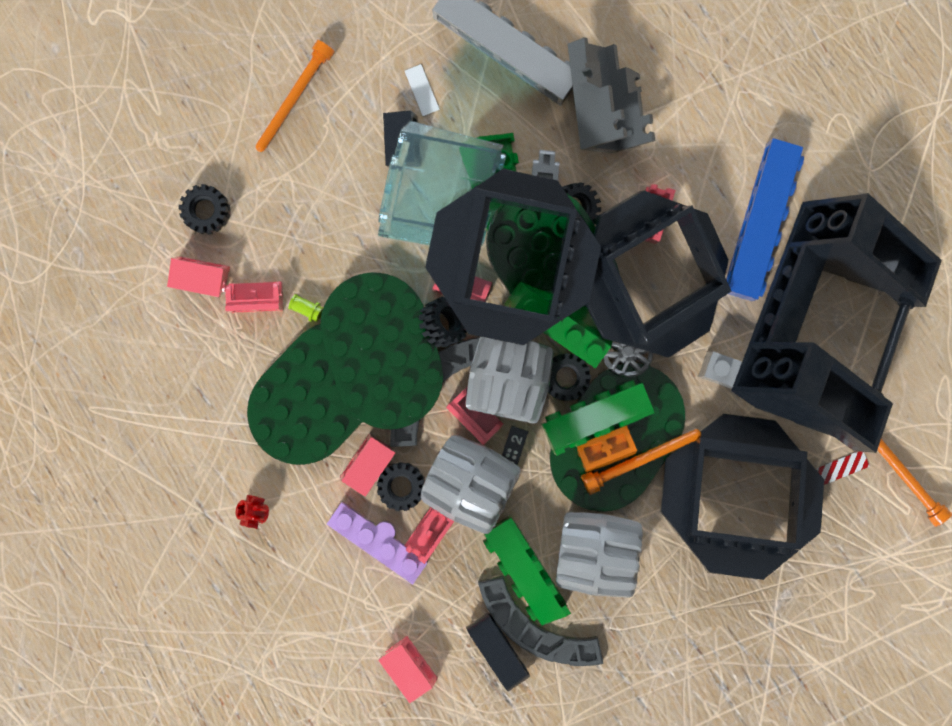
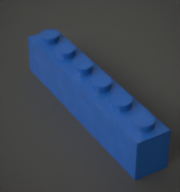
M775 138L766 143L726 277L732 291L729 295L749 301L758 300L759 296L762 297L767 286V282L764 281L767 271L771 270L774 263V257L771 256L773 248L778 246L782 236V232L779 231L781 221L784 222L789 212V206H786L787 201L796 189L797 181H794L796 171H800L804 162V156H801L803 151L801 146Z

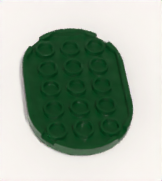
M568 195L594 235L596 227L581 204ZM502 204L497 209L487 231V255L494 272L510 295L519 282L551 293L567 220L566 217ZM613 259V262H614V264H615V266H616V268H617V270H618V272H619V269H618L616 260Z
M376 272L353 276L334 289L322 311L321 335L339 395L349 412L358 420L372 427L399 429L416 423L433 408L441 392L443 370L437 347L434 346L435 342L430 344L428 342L430 337H424L422 333L425 332V329H420L419 324L423 323V321L419 320V315L423 314L420 311L424 307L419 296L408 284L399 278Z
M321 324L315 325L303 332L256 382L249 397L247 418L255 441L268 455L284 463L305 465L327 458L363 423L349 412L341 400L323 343Z
M637 363L640 368L644 366V364ZM624 364L617 365L616 368L622 371ZM631 365L626 370V372L636 371ZM649 366L644 373L638 376L622 377L607 369L593 379L589 388L585 391L586 393L579 398L577 403L585 401L587 405L596 401L595 395L608 390L610 394L620 391V385L634 380L635 384L643 383L655 412L627 425L637 449L635 455L592 471V473L596 471L601 473L682 435L685 425L684 402L674 382L663 372ZM550 447L549 459L553 479L561 492L569 500L585 509L605 512L623 508L635 501L646 490L671 452L603 483L604 486L600 487V491L589 495L581 478V475L586 474L578 455L577 447L564 448L565 453L558 456L553 453Z

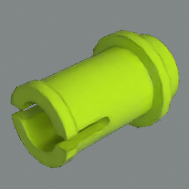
M294 294L288 306V309L308 317V321L318 322L324 308L321 307V303H313L297 294Z

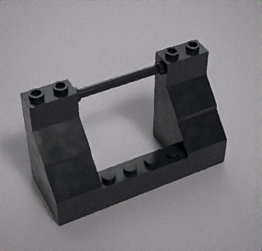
M869 193L802 202L731 391L757 409L833 436L853 451L876 453L893 403L881 393L909 311L914 307L927 306L942 260ZM822 271L883 291L893 298L899 306L872 386L816 343L796 342Z

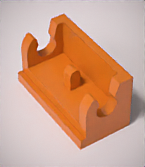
M626 425L606 435L587 441V443L577 447V452L582 460L585 472L588 473L636 454L637 449Z

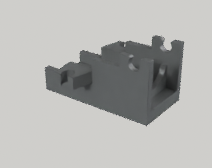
M585 37L568 43L580 149L616 153L656 141L654 132L650 131L647 134L645 131L647 124H653L652 114L643 116L640 93L642 89L641 86L637 87L635 85V81L640 79V74L627 67L620 69L617 45L597 46L589 44L588 38Z

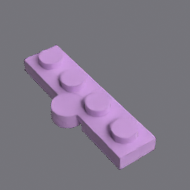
M341 502L327 522L329 527L412 585L428 563V561L425 564L419 561L418 556L412 552H407L406 546L394 538L396 529L391 522L382 521L376 526L344 502Z

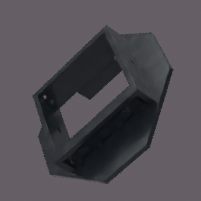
M502 169L436 212L425 268L468 334L525 345L590 302L601 246L558 180ZM490 202L567 218L547 315L470 299Z
M639 191L593 219L596 225L594 237L601 246L590 302L586 306L602 338L669 358L710 331L718 300L732 291L725 278L729 259L708 213L694 209L693 205L686 206L647 191ZM677 221L706 284L643 323L613 259Z
M722 414L700 431L701 437L679 448L665 459L660 512L704 566L707 573L764 580L821 533L824 479L807 459L808 452L800 451L776 420ZM704 457L792 468L786 542L698 530Z

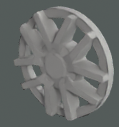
M612 342L611 348L618 351L607 352L603 358L608 369L614 374L622 377H635L644 373L649 368L653 353ZM648 353V360L642 355ZM608 357L617 358L613 365L610 363ZM637 360L644 364L642 368L636 363ZM620 362L624 364L622 371L616 368ZM629 365H631L636 370L632 372H626Z

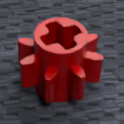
M247 495L246 500H241L237 504L235 514L236 518L241 520V526L258 529V523L263 524L266 522L269 516V507L264 504V498Z

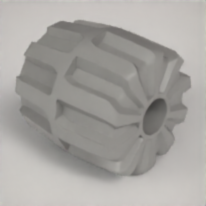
M480 337L470 367L466 407L473 411L528 423H537L540 419L550 385L553 349L533 341H529L525 345Z
M453 435L440 450L426 477L421 491V500L454 522L483 534H489L496 525L508 498L514 490L513 488L519 479L521 469L518 465L492 449L459 435Z
M566 513L563 522L556 574L557 586L594 596L632 597L635 593L637 575L640 569L639 558L642 552L643 537L641 523L607 514Z

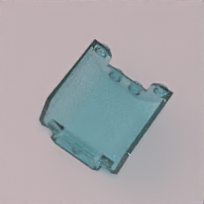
M409 121L400 131L395 156H392L378 219V222H380L378 236L430 245L436 212L496 174L497 169L502 170L506 154L502 153L503 145ZM488 212L485 228L488 226L491 212ZM486 230L484 231V236H483V241H482V245H481V246L484 245V241H485V237H486V233H487Z

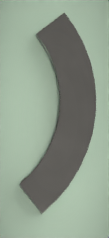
M480 337L461 341L439 352L443 370V382L453 374L471 366ZM419 421L404 428L391 429L390 447L417 445Z
M504 576L478 581L482 598L489 613L501 630L524 650L547 661L569 664L570 666L604 664L597 636L576 638L550 632L531 621L519 609L508 591Z

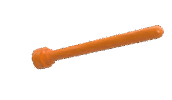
M318 39L312 47V59L256 144L257 151H265L321 63L324 64L326 60L330 61L335 51Z
M694 429L601 473L597 471L592 473L590 471L583 474L581 478L589 495L600 491V487L604 486L603 483L696 441L701 437V432L698 429Z
M881 439L877 451L927 508V518L934 526H939L946 522L952 516L950 510L945 505H941L939 502L936 503Z

